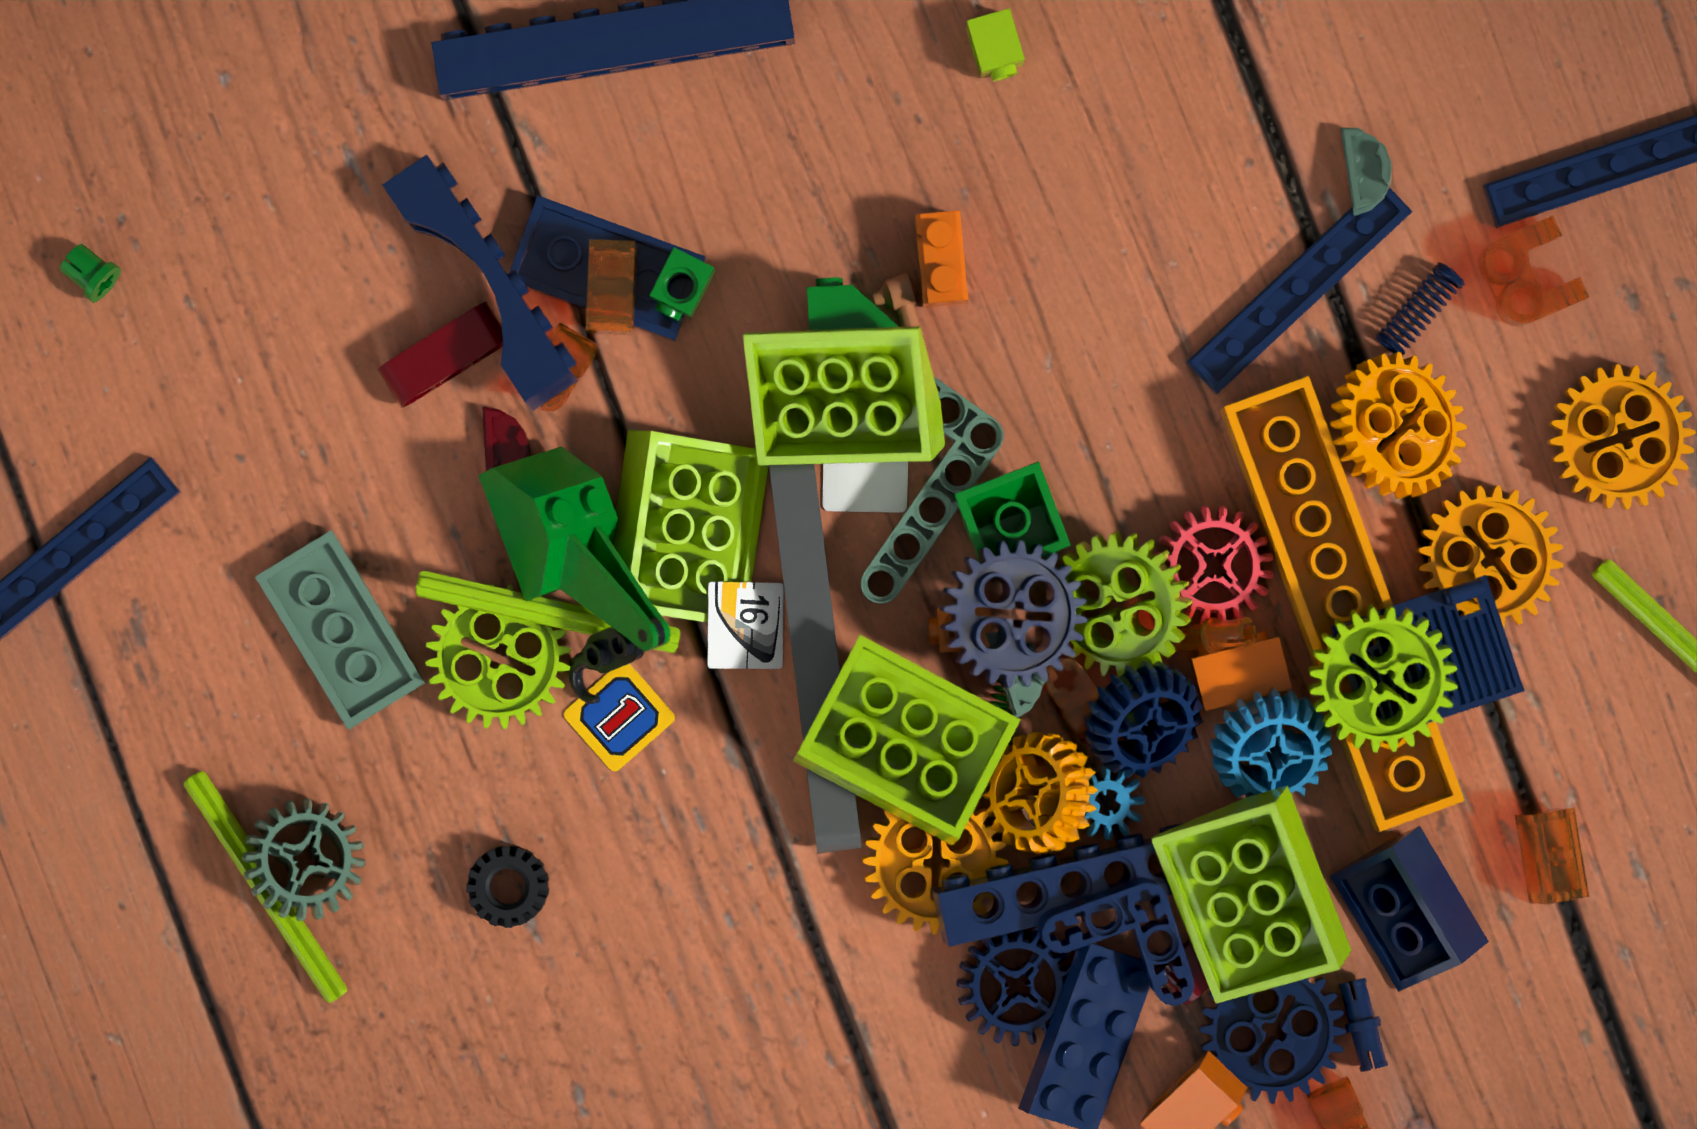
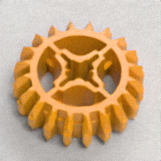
M1032 732L1028 736L1019 735L1013 737L1012 746L1007 745L988 782L990 783V791H986L981 795L985 799L990 800L991 806L986 812L989 813L988 817H996L991 829L996 830L997 833H1003L1002 842H1006L1008 845H1016V849L1022 852L1034 851L1035 854H1047L1051 851H1060L1066 848V842L1079 840L1077 829H1085L1090 826L1085 813L1097 809L1092 803H1089V797L1099 790L1094 786H1089L1088 780L1096 772L1091 770V768H1083L1088 756L1076 752L1077 744H1074L1072 741L1063 740V737H1060L1058 734L1048 733L1045 735L1044 732ZM1043 758L1055 769L1057 777L1052 775L1049 767H1045ZM1022 809L1027 811L1029 819H1034L1036 827L1027 820Z

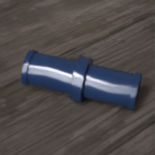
M1366 977L1353 981L1357 999L1355 998L1351 981L1338 984L1349 1022L1344 1025L1346 1032L1352 1034L1360 1072L1369 1071L1373 1068L1369 1051L1372 1054L1375 1069L1388 1066L1377 1027L1381 1025L1379 1016L1374 1015Z

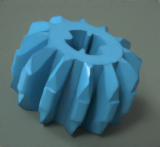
M1101 764V779L1097 780L1094 774L1088 780L1091 783L1089 786H1094L1099 791L1089 797V803H1092L1097 809L1085 813L1086 819H1092L1090 826L1087 827L1086 834L1093 837L1100 824H1103L1104 839L1112 840L1113 824L1117 825L1123 835H1127L1130 833V830L1123 819L1127 816L1135 822H1140L1142 816L1129 809L1130 805L1145 804V798L1143 796H1129L1130 792L1140 786L1139 780L1133 779L1123 786L1121 783L1125 778L1124 771H1117L1114 779L1111 780L1110 770ZM1106 789L1113 790L1115 792L1113 799L1118 802L1117 808L1114 812L1107 809V814L1099 813L1100 804L1095 801L1097 794L1101 792L1106 795Z

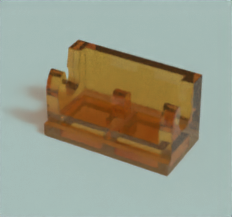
M1575 808L1548 809L1545 812L1515 815L1529 903L1552 904L1589 897Z

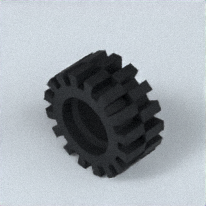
M500 846L486 852L477 859L468 874L469 880L468 884H466V893H469L470 899L468 901L471 908L474 907L481 919L484 918L493 926L498 925L504 926V928H512L513 926L527 923L542 910L549 894V877L543 867L544 864L533 855L534 853L528 849L524 850L520 846ZM502 869H513L524 878L525 893L516 903H502L492 894V878Z

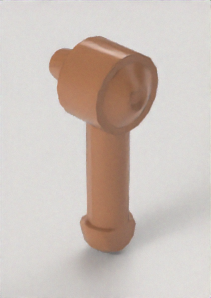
M907 272L885 278L881 289L872 293L875 305H887L893 310H897L902 327L920 326L914 307L918 294L915 281L908 276Z

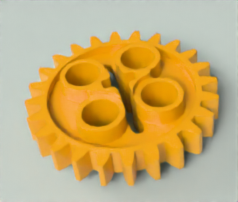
M1401 352L1388 357L1384 353L1356 365V370L1344 376L1347 384L1336 389V392L1344 400L1331 404V408L1341 414V418L1330 422V426L1340 429L1342 432V436L1336 438L1333 443L1334 445H1345L1347 449L1340 460L1342 462L1353 460L1355 466L1352 469L1351 475L1355 477L1365 473L1364 487L1368 489L1379 484L1381 496L1394 492L1396 499L1409 495L1413 498L1441 486L1440 481L1448 479L1453 475L1449 467L1461 462L1459 456L1453 451L1466 447V443L1456 437V433L1467 429V425L1457 422L1455 419V415L1461 413L1464 409L1462 406H1452L1450 400L1457 393L1456 390L1444 392L1441 387L1445 382L1446 376L1441 375L1433 379L1431 377L1433 365L1428 363L1418 368V358L1415 355L1403 359ZM1394 389H1395L1396 392L1398 393L1399 400L1397 399V397H1396V395H1395ZM1420 400L1419 408L1403 420L1401 416L1411 413ZM1369 419L1373 423L1374 430L1370 426ZM1424 422L1427 425L1428 432L1425 429ZM1395 431L1396 435L1385 439L1381 447L1377 451V445L1381 442V440L1383 438L1388 437ZM1398 451H1399V452L1401 453V455H1402L1403 462L1401 461V459H1400V457H1399Z
M1620 364L1612 366L1610 378H1608L1602 368L1594 370L1595 383H1592L1586 376H1581L1578 378L1580 392L1572 388H1567L1563 391L1570 401L1569 405L1564 403L1554 405V409L1563 417L1562 420L1548 422V426L1559 431V437L1547 440L1548 445L1560 447V453L1550 459L1551 463H1565L1566 468L1558 477L1564 479L1573 476L1576 479L1570 490L1572 493L1587 488V503H1593L1599 495H1602L1604 509H1610L1616 498L1619 499L1622 510L1630 509L1632 497H1635L1641 507L1647 506V492H1650L1657 499L1665 497L1661 484L1665 483L1672 487L1677 486L1679 483L1672 474L1673 470H1688L1689 467L1680 460V456L1694 453L1695 449L1683 444L1684 438L1696 433L1693 429L1683 428L1682 422L1691 417L1692 413H1678L1676 407L1682 402L1684 397L1683 395L1673 398L1667 396L1672 385L1670 381L1658 387L1654 385L1657 372H1649L1643 379H1640L1639 366L1634 365L1629 369L1627 376H1624ZM1630 397L1640 399L1645 406V413L1640 421L1630 419L1625 412V404ZM1588 411L1596 412L1600 415L1603 422L1602 430L1596 436L1590 435L1583 428L1582 420ZM1651 422H1657L1659 425L1655 431L1626 440L1624 446L1622 443H1617L1590 453L1584 452L1583 448L1586 444L1613 436L1618 433V428L1620 431H1627ZM1645 439L1653 440L1659 447V457L1653 464L1645 462L1640 456V445ZM1603 453L1610 454L1617 462V471L1611 478L1602 476L1597 469L1598 458Z
M1500 485L1493 486L1490 497H1486L1482 486H1476L1473 500L1464 491L1457 492L1459 505L1455 506L1450 501L1444 500L1441 504L1446 515L1444 517L1434 513L1429 515V519L1436 526L1435 530H1421L1420 532L1430 543L1429 546L1416 548V552L1427 556L1428 562L1421 564L1416 569L1419 572H1429L1431 576L1421 587L1422 589L1436 588L1438 591L1486 575L1497 586L1494 601L1503 628H1505L1506 616H1509L1515 625L1522 624L1521 610L1524 609L1532 616L1537 615L1538 611L1533 601L1537 599L1549 602L1551 598L1543 588L1545 585L1558 586L1560 583L1556 578L1549 575L1551 569L1562 568L1564 565L1552 559V553L1563 549V545L1550 543L1549 537L1555 534L1558 528H1544L1541 523L1549 514L1547 511L1535 515L1531 513L1535 499L1530 498L1521 505L1518 504L1519 490H1512L1506 499L1502 498ZM1489 514L1497 515L1503 522V532L1496 539L1486 536L1482 529L1483 520ZM1465 526H1469L1473 530L1474 535L1484 549H1496L1499 554L1494 559L1495 563L1515 582L1516 588L1514 590L1508 588L1503 577L1494 566H1482L1480 561L1484 559V553L1463 532ZM1454 542L1464 544L1469 552L1468 561L1462 567L1452 565L1447 557L1448 548ZM1519 548L1529 553L1532 562L1530 569L1524 574L1517 573L1512 568L1510 561L1514 551ZM1476 598L1456 604L1457 610L1462 612L1461 616L1480 610Z
M986 808L972 813L965 826V829L969 831V842L962 849H951L945 841L938 838V851L942 858L946 859V863L938 864L939 887L942 886L941 880L953 873L961 872L968 874V878L971 880L986 876L985 869L1008 864L1007 858L996 855L997 851L1007 846L1006 842H1002V839L992 840L991 837L997 833L996 830L991 829L993 823L983 824L989 815V812H986ZM883 809L888 822L883 824L873 821L871 824L879 833V837L865 838L864 840L867 846L875 850L874 854L862 857L864 864L874 866V870L866 873L864 879L866 882L879 883L870 894L873 899L886 896L887 899L881 907L884 914L895 908L898 909L895 919L897 924L901 925L908 917H911L912 928L915 932L919 931L925 921L929 923L932 934H937L939 922L934 900L930 899L932 871L928 863L924 862V859L932 857V836L924 831L925 839L920 847L916 849L905 848L901 844L902 834L908 828L916 826ZM909 872H918L924 876V884L921 890L912 894L902 891L900 883L903 876ZM991 892L979 893L973 900V909L982 914L987 913L981 901L984 897L994 900Z

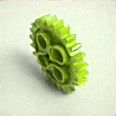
M1119 531L1109 535L1108 544L1100 533L1092 537V547L1085 541L1076 545L1078 555L1069 552L1062 558L1064 563L1072 568L1065 577V580L1081 582L1078 589L1072 592L1073 597L1083 598L1087 601L1084 605L1075 608L1076 614L1084 616L1083 611L1104 607L1114 599L1117 602L1125 601L1149 591L1155 593V598L1134 602L1124 610L1121 607H1117L1087 618L1085 623L1075 624L1074 630L1084 638L1081 641L1070 639L1074 645L1072 650L1076 654L1070 658L1073 659L1083 653L1086 655L1084 662L1086 670L1096 662H1099L1101 676H1106L1110 673L1113 666H1116L1117 674L1121 676L1124 674L1125 665H1131V667L1137 670L1142 660L1153 666L1158 660L1162 663L1160 654L1168 658L1173 655L1176 650L1171 642L1180 643L1186 637L1177 626H1186L1191 622V618L1180 611L1191 605L1192 599L1180 597L1179 593L1189 585V582L1175 581L1173 577L1180 570V564L1167 567L1164 564L1168 558L1169 551L1165 550L1157 556L1152 553L1154 540L1152 539L1142 547H1139L1137 533L1129 535L1125 543H1123ZM1126 567L1133 568L1139 573L1141 577L1140 587L1131 586L1126 581L1124 575ZM1088 579L1097 584L1100 592L1099 599H1093L1086 595L1083 587L1084 580ZM1139 610H1145L1152 614L1155 619L1154 629L1150 630L1141 625L1138 617ZM1099 622L1106 623L1112 628L1114 633L1113 641L1109 642L1100 637L1097 628Z
M508 585L506 589L513 591L512 585ZM456 605L458 611L455 614L442 609L441 614L448 623L445 627L432 625L431 629L441 637L439 641L426 643L427 648L437 652V657L426 661L425 666L438 668L439 674L433 676L429 682L430 684H444L445 689L438 696L439 701L451 696L455 699L450 710L452 714L464 707L468 709L466 723L470 724L476 715L479 714L483 715L484 728L488 729L493 717H498L502 729H507L509 716L514 715L517 721L524 725V711L529 709L539 717L542 715L538 705L541 699L550 704L556 702L549 689L551 687L563 689L565 684L556 678L557 672L570 670V666L559 662V656L571 652L570 647L558 646L557 640L567 633L565 629L553 631L551 626ZM481 615H492L498 620L500 630L495 638L485 640L475 633L474 623ZM531 633L539 639L541 647L537 656L527 659L517 653L515 642L519 635ZM462 638H468L491 650H495L499 644L504 645L507 657L534 668L535 674L529 676L506 664H500L497 669H493L489 666L491 658L463 646L461 640ZM471 655L479 660L481 672L476 679L466 681L458 677L455 665L460 657ZM508 673L516 675L522 684L519 696L510 700L501 697L496 688L499 677Z
M1371 604L1368 605L1367 618L1361 619L1353 609L1350 611L1352 624L1346 626L1338 619L1334 621L1339 632L1336 637L1322 633L1321 637L1328 645L1327 650L1313 649L1312 651L1314 657L1321 661V665L1308 667V672L1311 676L1319 678L1320 681L1309 685L1308 690L1310 694L1323 695L1313 706L1316 712L1330 710L1323 719L1324 725L1328 728L1340 723L1336 732L1338 739L1342 740L1352 732V743L1357 749H1359L1365 739H1369L1371 749L1375 753L1378 752L1382 741H1387L1392 752H1396L1398 739L1403 737L1413 747L1415 746L1414 732L1418 730L1423 735L1429 737L1431 733L1426 723L1429 720L1440 724L1444 722L1437 711L1438 707L1453 706L1451 700L1444 695V691L1456 690L1458 685L1455 681L1446 678L1445 675L1457 671V666L1454 662L1443 661L1453 651L1449 645L1435 646L1441 640L1443 634L1439 629L1426 634L1429 620L1423 616L1413 624V612L1409 608H1406L1401 616L1397 618L1392 604L1386 606L1383 616H1379ZM1373 638H1387L1389 640V648L1386 653L1379 657L1367 655L1366 647ZM1351 654L1358 655L1381 674H1385L1388 671L1393 682L1400 688L1413 694L1416 700L1410 703L1387 684L1380 682L1377 685L1371 673L1350 661L1349 656ZM1421 663L1425 665L1426 672L1420 681L1408 683L1403 680V673L1410 664ZM1350 673L1360 675L1362 677V684L1356 692L1344 693L1339 690V683L1345 675ZM1382 701H1397L1399 704L1398 711L1392 718L1380 719L1376 716V709Z

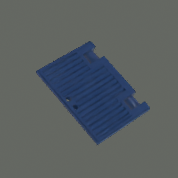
M1486 575L1393 605L1397 618L1401 616L1406 608L1411 609L1413 612V624L1423 616L1429 620V626L1425 633L1427 634L1439 629L1443 634L1441 640L1435 646L1449 645L1453 651L1443 661L1454 662L1457 666V671L1445 676L1455 681L1458 686L1456 690L1444 691V695L1451 700L1453 706L1438 707L1437 711L1442 718L1524 692ZM1476 598L1480 610L1460 617L1456 604ZM1385 608L1377 611L1379 616L1384 615ZM1367 615L1361 616L1360 618H1367ZM1344 621L1343 623L1348 626L1352 624V621ZM1333 625L1331 629L1334 637H1336L1339 632L1336 626ZM1376 637L1377 644L1366 648L1367 655L1379 657L1386 653L1389 648V640L1385 637ZM1351 654L1349 656L1350 661L1371 673L1377 685L1383 682L1408 702L1413 703L1416 700L1413 694L1405 691L1393 682L1388 671L1385 674H1381L1358 655ZM1421 663L1410 664L1403 673V680L1408 683L1420 681L1426 672L1425 665ZM1350 673L1347 677L1352 692H1356L1362 684V677L1358 674ZM1394 700L1382 701L1376 709V716L1380 719L1392 718L1398 711V702Z

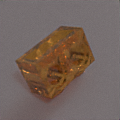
M589 239L586 331L589 334L634 335L637 244L635 241Z

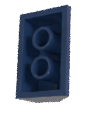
M1420 826L1388 840L1330 876L1398 992L1462 964L1489 942Z

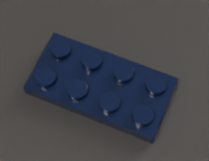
M537 195L509 272L515 269L527 288L676 342L685 316L682 315L678 322L656 311L655 307L658 302L651 299L650 293L674 247L705 262L706 256ZM676 276L670 281L668 292L673 298L685 299L693 291V281L687 276Z
M1095 943L1076 950L1018 1109L1028 1114L1077 1129H1098L1150 988L1142 959Z

